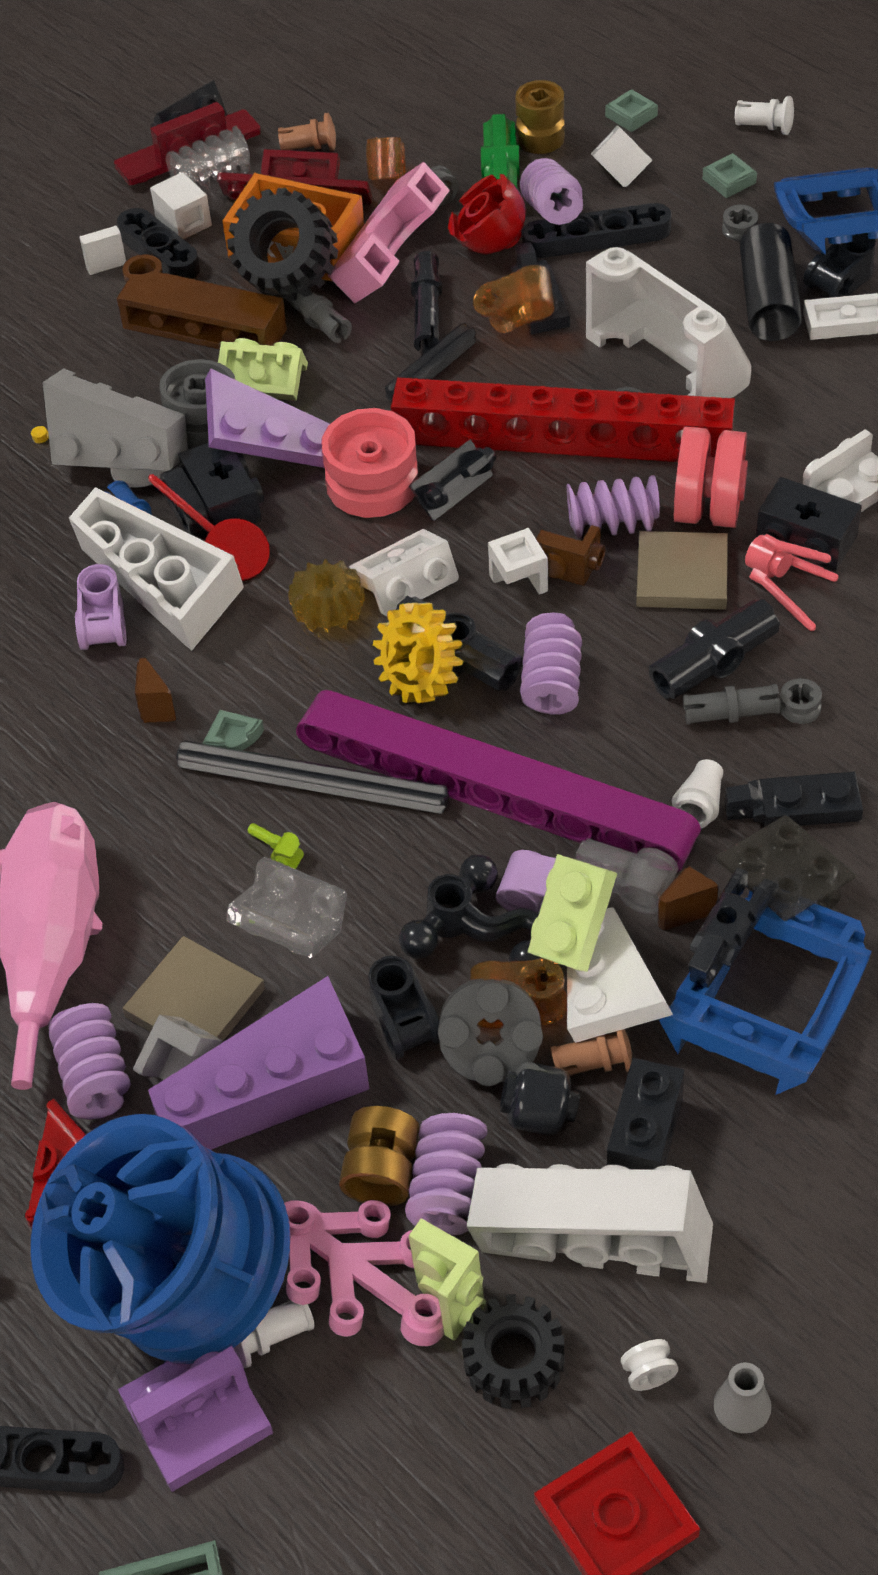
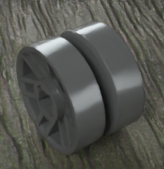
M197 359L179 363L168 369L160 380L161 404L166 408L185 414L188 448L191 449L209 443L205 378L210 368L235 379L233 372L228 367L211 360Z

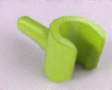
M255 823L250 824L248 827L250 835L265 842L274 849L271 859L278 867L286 871H294L304 856V852L298 848L300 842L295 834L287 832L281 837Z

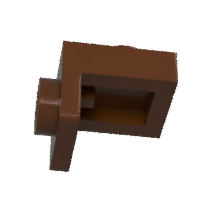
M591 525L583 541L541 530L536 540L548 558V577L585 586L592 571H598L604 560L606 548L605 545L600 544L601 528Z

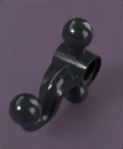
M482 854L471 855L464 860L460 867L459 876L445 874L432 880L428 887L426 917L423 920H411L405 924L399 933L398 942L406 956L414 959H423L434 952L438 944V936L453 938L464 933L480 941H494L522 928L531 930L539 913L523 908L495 917L486 916L471 904L472 895L491 889L498 879V870L495 862L490 857ZM452 904L457 907L445 908L441 905ZM531 940L519 942L509 954L511 970L517 977L525 980L538 978L545 972L548 966V959L527 952Z

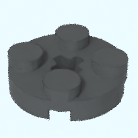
M484 978L474 979L454 990L442 1007L438 1025L441 1051L449 1065L465 1078L475 1080L485 1086L496 1085L499 1082L505 1081L508 1071L516 1072L521 1063L533 1062L536 1058L543 1039L540 1015L533 999L519 985L503 979L501 981L495 979L484 980ZM484 1018L489 1023H493L497 1019L503 1023L499 1030L502 1038L496 1042L490 1039L485 1042L477 1038L481 1033L478 1025L479 1021Z

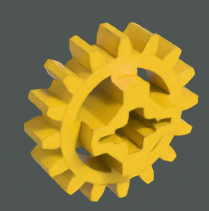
M432 603L400 604L398 610H389L387 612L389 622L379 623L377 626L383 634L382 640L373 641V646L381 650V656L373 660L374 665H383L384 668L379 680L380 682L391 681L389 693L392 696L402 694V701L405 703L416 701L417 703L435 701V697L447 695L448 689L446 684L456 683L458 680L452 671L453 666H460L463 663V660L455 656V649L462 646V641L453 640L451 634L456 629L455 623L444 624L446 612L444 610H433Z

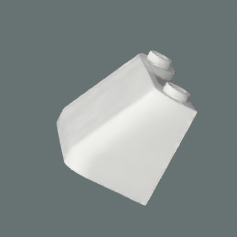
M609 248L586 262V338L598 347H602L606 344V339L619 338L623 339V344L630 348L640 340L645 339L692 372L686 376V389L690 391L688 396L733 398L749 385L751 380L750 361L726 319L718 311L623 248Z

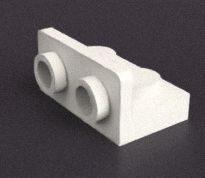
M865 429L856 436L842 441L836 449L822 458L813 460L803 473V484L862 505L861 512L878 501V456L871 452L873 434Z
M425 529L349 566L354 582L374 593L379 610L385 616H387L389 610H396L397 604L407 595L411 598L416 596L419 599H423L459 579L448 541Z

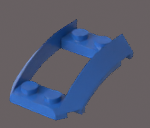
M857 168L786 177L781 179V181L774 182V190L786 220L814 250L826 255L825 238H828V244L852 242V235L868 233V239H878V169ZM862 187H866L874 211L813 218L807 213L801 202L822 200V193L837 191V197L856 196L861 194Z
M757 888L750 889L748 898L745 899L749 901ZM779 889L776 890L754 929L770 938L780 939L806 949L818 957L829 958L839 962L823 997L803 1033L800 1034L714 999L730 969L726 965L719 971L709 988L692 982L689 972L678 988L674 1001L669 1006L673 1015L659 1020L677 1054H679L688 1041L709 1052L720 1054L749 1066L757 1072L778 1078L779 1083L775 1095L807 1082L836 1032L872 952L866 949L863 943L866 934L861 921Z

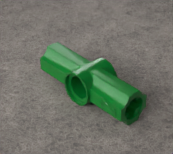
M505 114L492 115L488 122L483 123L484 146H481L482 179L489 175L500 179V174H504L517 188V180H520L519 145H517L515 122L509 120Z

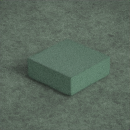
M632 89L605 106V117L630 132L635 131L658 116V105Z
M732 153L704 167L702 179L725 198H728L756 184L757 172Z

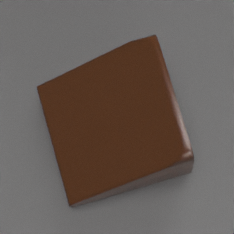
M139 658L136 671L135 697L141 720L144 723L175 721L176 713L170 690L147 658Z
M691 867L685 868L659 897L658 927L665 931L707 917L713 906L716 905L719 890L718 884Z

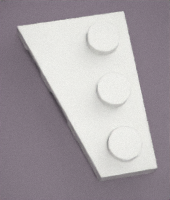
M614 907L606 909L588 971L576 970L567 966V1030L575 1043L673 1015Z

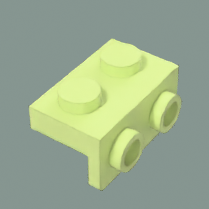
M557 854L554 866L547 876L545 896L539 915L532 925V938L527 952L573 969L587 972L617 873Z

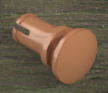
M324 113V121L318 122L317 119H311L310 124L278 128L281 150H296L313 146L315 150L322 149V145L328 144L330 151H335L336 130L329 113Z
M625 1029L577 1043L573 1042L557 1047L551 1046L555 1067L566 1070L570 1075L604 1067L605 1072L612 1071L611 1065L623 1062L626 1072H629L632 1062L631 1045Z

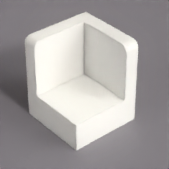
M616 126L591 153L623 187H627L652 161L619 126Z
M184 173L175 175L150 187L156 218L181 238L185 239L212 226L207 194Z
M529 528L488 542L489 576L494 583L505 580L506 584L528 577L539 595L548 592V558Z

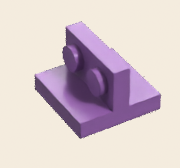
M232 1346L220 1353H207L198 1358L193 1364L165 1362L118 1389L127 1410L171 1492L273 1434L271 1424L249 1388L243 1364Z

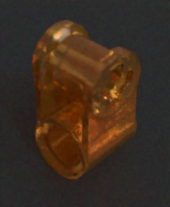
M400 137L367 139L368 179H396L406 174L405 144Z
M529 265L498 280L485 283L474 295V309L481 316L489 317L491 326L501 333L510 332L517 327L550 316L554 312V299L549 270L544 266Z
M551 960L485 961L474 965L470 970V981L481 978L499 981L503 979L523 988L535 1002L541 1024L543 1025L557 1022L567 1012V994L563 990V971L557 963ZM541 972L545 973L546 982H541ZM545 1001L547 1011H542L540 1002ZM484 1018L479 1021L478 1025L484 1028H501L503 1023L498 1019L493 1023H489Z

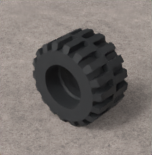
M278 188L276 195L270 189L261 191L262 198L258 200L254 196L247 200L249 207L245 211L239 208L235 214L239 218L237 224H230L229 232L234 235V238L227 240L228 249L234 253L229 256L231 262L238 268L237 272L245 280L265 295L280 298L283 296L288 301L297 300V293L307 297L312 294L310 288L316 285L320 289L326 283L321 278L325 273L331 275L335 268L330 263L331 259H337L338 250L332 245L338 242L336 233L331 229L333 225L309 198L306 199L302 193L294 190L291 194L286 188ZM299 228V241L293 253L282 261L268 262L267 253L272 239L285 229Z

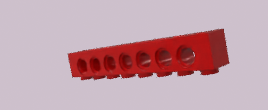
M397 378L391 411L409 422L415 431L416 445L459 448L471 439L476 448L482 449L489 447L492 450L678 462L684 427L708 429L711 435L710 457L716 456L717 443L721 433L724 430L733 431L735 398Z

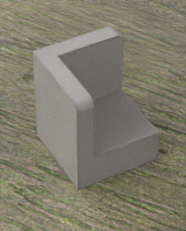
M159 1014L133 1067V1071L142 1076L159 1077L165 1080L220 1045L223 1040L181 1017Z

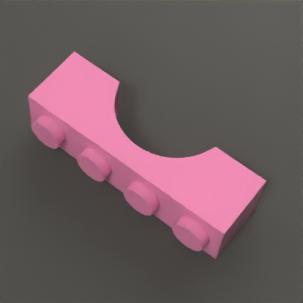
M422 162L396 180L334 265L335 268L332 274H328L354 304L383 286L400 262L394 256L397 250L436 211L450 191L425 162Z

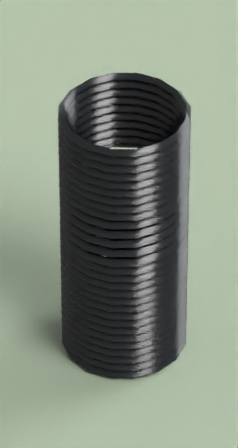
M761 223L753 226L744 233L740 240L748 326L752 334L766 341H779L788 338L797 331L801 325L802 317L791 237L784 227L774 223Z

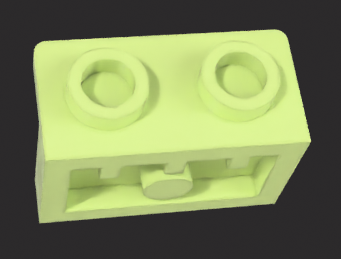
M245 338L236 339L235 342L221 341L218 363L228 367L233 372L237 381L273 398L297 401L301 371H306L308 365L301 348L287 342H277L274 346L259 345L257 342Z
M421 1218L409 1234L416 1282L423 1294H431L439 1299L444 1335L455 1341L465 1327L466 1322L473 1323L472 1313L479 1306L484 1311L486 1305L483 1294V1276H481L479 1252Z

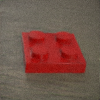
M632 1431L534 1493L535 1504L582 1575H642L699 1537V1526Z

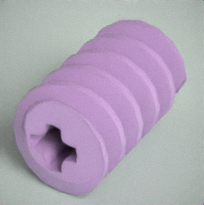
M541 158L527 165L520 180L521 194L526 202L550 223L561 225L576 219L583 210L582 187L578 180L553 159Z
M655 475L649 477L646 489L639 477L632 478L629 490H627L622 479H616L611 492L604 480H600L596 484L594 494H592L586 482L579 484L577 495H574L571 486L567 484L569 521L577 539L582 538L585 525H594L601 528L602 524L607 523L611 534L617 535L619 523L624 522L629 534H632L635 531L637 520H642L646 531H651L654 519L659 517V491Z
M554 612L540 614L533 617L527 623L525 630L526 639L520 687L522 702L530 709L550 715L570 712L577 707L579 701L577 692L580 686L578 678L581 671L579 664L582 656L580 651L582 637L574 629L575 626L572 620L565 614Z
M99 1003L82 1004L63 1010L49 1021L48 1026L49 1037L52 1046H54V1056L58 1063V1071L63 1080V1090L68 1098L67 1105L70 1114L86 1120L101 1119L117 1112L124 1103L122 1095L128 1091L131 1085L128 1074L124 1073L126 1068L124 1059L119 1056L121 1052L119 1042L114 1039L116 1031L114 1024L110 1022L112 1017L109 1007Z
M442 1113L430 1116L422 1122L418 1133L420 1141L415 1150L417 1159L412 1167L414 1179H412L409 1186L410 1199L405 1207L406 1217L414 1226L422 1218L451 1236L469 1231L467 1222L463 1218L469 1216L470 1198L472 1197L475 1183L474 1178L476 1177L477 1168H482L480 1162L476 1160L481 1158L485 1151L484 1145L480 1140L484 1139L488 1132L486 1124L481 1120L465 1114Z

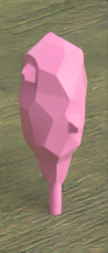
M57 802L28 809L6 848L0 850V958L6 971L11 1016L18 1026L11 1086L19 1090H27L32 1087L39 1029L49 1024L69 977L82 963L89 936L96 935L102 930V922L94 912L99 898V875L95 840L77 810Z

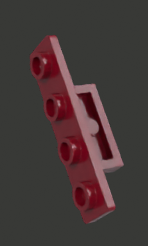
M215 102L150 128L153 145L114 160V165L127 184L132 186L146 182L150 178L170 170L178 169L200 158L211 156L215 152L235 144L243 143L250 138L260 135L261 128L245 109L225 116L223 107L218 102Z
M264 149L260 173L262 175L361 195L362 204H372V193L367 181L338 179L340 167L338 153ZM219 172L217 182L225 196L237 200L254 174Z

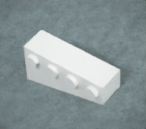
M96 487L69 517L81 549L97 564L111 567L116 573L118 583L191 651L244 588L233 555Z
M501 1164L497 1168H477L467 1228L482 1253L552 1262L555 1259L556 1253H564L569 1259L582 1264L584 1267L603 1269L604 1263L608 1260H615L636 1265L637 1274L659 1277L660 1267L687 1270V1281L707 1283L713 1222L691 1170H682L675 1166H659L655 1170H629L619 1165H607L601 1169H576L563 1164L552 1165L548 1169L523 1168L514 1164Z

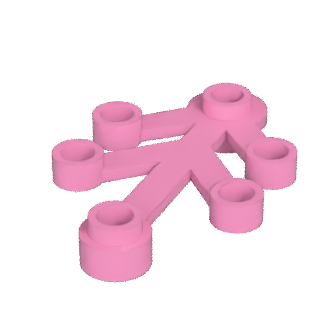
M370 1200L364 1202L358 1212L321 1213L315 1206L304 1201L284 1203L290 1224V1272L287 1276L286 1294L292 1302L306 1305L314 1302L319 1296L321 1277L318 1271L311 1267V1249L328 1261L332 1296L329 1327L334 1333L340 1336H352L358 1333L362 1327L364 1309L362 1304L355 1299L354 1280L402 1315L400 1329L407 1341L417 1346H431L441 1340L444 1330L439 1299L431 1294L415 1296L373 1266L405 1264L408 1267L414 1268L412 1253L409 1249V1234L412 1230L406 1232L400 1242L341 1243L332 1236L334 1234L362 1233V1235L369 1238H379L385 1235L389 1229L391 1216L390 1209L385 1203ZM373 1216L379 1218L381 1221L372 1222L366 1218ZM298 1282H307L311 1285V1287L300 1288L295 1284ZM341 1313H349L353 1315L354 1318L351 1320L341 1319L338 1315ZM419 1314H427L430 1317H423Z

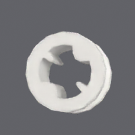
M655 1339L640 1343L629 1349L621 1357L623 1369L632 1372L628 1377V1382L633 1390L643 1391L658 1387L671 1380L678 1373L676 1361L667 1358L670 1354V1346L667 1341Z

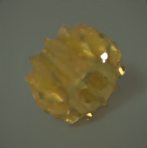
M325 557L323 563L317 566L307 562L305 571L294 572L293 584L289 585L288 597L289 603L292 605L293 615L296 617L297 622H305L309 631H313L321 626L328 634L333 626H339L346 630L348 620H359V613L361 612V607L364 606L363 601H365L364 587L361 586L357 570L348 569L343 560L331 565Z

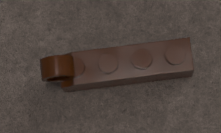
M152 255L134 256L123 265L125 286L117 297L123 329L219 350L221 341L235 342L239 338L253 340L259 345L274 346L275 343L281 340L287 330L283 298L163 273L161 261Z

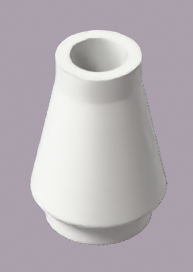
M713 760L699 761L694 771L672 798V806L695 817L701 828L706 827L718 816L721 779L723 777L722 767Z

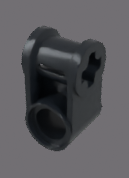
M868 233L852 235V242L832 244L826 249V255L820 253L810 261L804 273V284L809 288L817 287L828 293L830 298L850 296L851 293L863 283L869 281L873 276L876 240L868 239Z
M392 955L375 961L368 974L371 1003L393 1058L395 1060L403 1058L404 1051L430 1041L439 1044V1018L432 1003L426 998L410 963L402 957ZM390 985L402 987L396 991L384 990L385 987Z

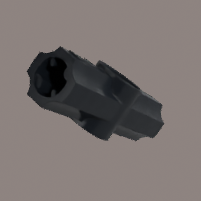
M407 595L397 604L396 610L399 609L400 604L427 602L416 596L411 598ZM449 613L445 615L444 624L455 623L456 625L455 631L451 634L452 639L462 641V646L455 649V656L463 660V663L460 666H453L452 671L454 673L467 672L498 691L502 689L507 691L516 682L519 671L523 667L522 656L476 631L475 622L470 616L463 613Z
M763 598L758 601L753 599L717 623L712 619H705L692 628L683 645L649 666V677L653 681L656 691L666 700L668 698L676 699L711 675L717 679L729 676L741 664L745 653L779 632L780 621L776 617L773 607Z

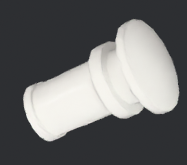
M786 96L783 103H779L778 99H771L769 103L737 101V106L735 107L736 125L767 126L769 130H776L777 127H781L783 135L790 133L794 119V102L791 96Z
M290 1300L271 1308L256 1329L233 1348L243 1364V1368L251 1366V1353L257 1351L259 1355L269 1353L271 1345L304 1331L313 1330L314 1320L308 1304L300 1305Z

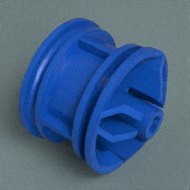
M133 1114L111 1120L89 1132L67 1152L51 1174L42 1192L35 1212L31 1233V1262L35 1281L45 1302L59 1317L72 1325L88 1331L114 1333L127 1338L148 1355L176 1364H193L198 1358L207 1353H220L231 1346L234 1348L246 1339L272 1307L283 1283L290 1253V1224L287 1210L277 1187L263 1171L239 1157L216 1153L201 1145L194 1135L184 1127L167 1118L149 1114Z

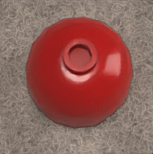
M500 174V179L489 175L475 183L462 196L459 202L464 207L458 216L452 212L449 218L448 230L462 246L470 251L488 255L503 249H509L519 241L525 223L526 206L518 189L504 174Z

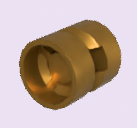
M535 80L520 86L515 96L516 116H518L516 121V137L519 147L533 154H546L557 150L564 143L565 137L563 89L556 83L547 80Z
M370 1106L355 1111L352 1116L347 1140L350 1151L344 1157L339 1181L341 1191L348 1197L361 1203L377 1200L385 1203L387 1206H395L405 1202L409 1195L408 1190L412 1178V1164L410 1161L416 1155L419 1123L411 1115L391 1107Z

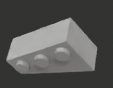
M64 368L43 382L52 465L170 471L180 463L178 453L188 450L185 414L138 396L134 398L112 391L111 386L101 382L94 384L75 377L76 373Z

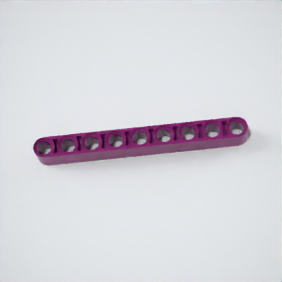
M320 691L296 727L298 738L302 743L315 751L386 776L446 786L449 789V798L661 872L678 873L682 870L701 831L700 824L696 818L681 809L334 691Z

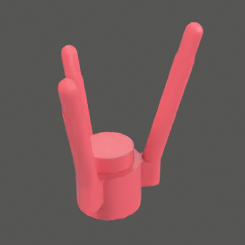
M768 534L759 535L750 544L745 556L746 566L753 569L749 578L761 584L809 631H814L816 629L815 623L770 578L774 576L781 578L787 573L790 566H794L818 577L836 582L839 578L836 573L796 557L800 556L828 563L831 561V556L814 549L780 541Z

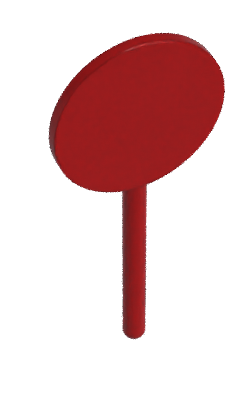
M150 474L148 476V481L209 532L205 542L234 556L242 581L252 579L262 572L268 562L270 549L268 540L260 528L243 519H227L214 526L156 475Z

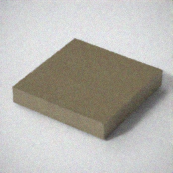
M639 531L636 607L726 609L728 533Z
M183 936L122 1009L125 1018L150 1032L160 1014L181 1017L224 1041L265 990L264 980Z

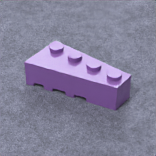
M327 976L153 1086L148 1092L155 1115L167 1118L184 1127L194 1135L201 1145L211 1150L364 1092L370 1088L365 1057L332 983Z

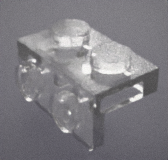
M263 857L257 862L254 884L228 905L226 922L245 929L251 935L261 936L282 945L295 954L305 955L312 959L341 932L347 893L339 887L270 858Z

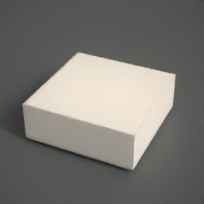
M117 226L79 237L85 265L90 275L122 266L126 262L121 233Z

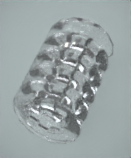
M236 125L232 128V131L226 129L221 131L218 137L215 135L208 136L205 143L198 140L192 144V148L185 145L179 149L178 154L174 151L166 154L167 167L171 177L184 173L195 184L199 182L204 190L211 188L209 179L211 176L218 184L217 177L219 172L237 173L236 166H239L244 174L251 172L250 153L247 142Z

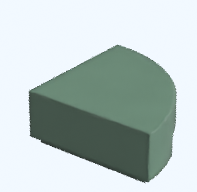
M219 710L203 744L244 750L255 743L264 731L263 721Z

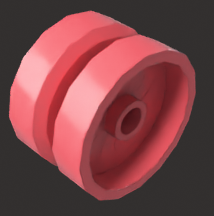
M378 408L357 409L341 415L328 425L322 436V456L327 494L336 507L347 514L363 518L384 517L400 511L413 500L415 495L409 485L418 479L415 431L405 418L395 412Z
M684 427L676 476L674 522L697 524L703 515L705 498H711L710 520L713 526L736 528L740 500L744 501L748 469V461L745 460L747 432L724 430L718 439L716 456L710 457L711 435L708 429Z

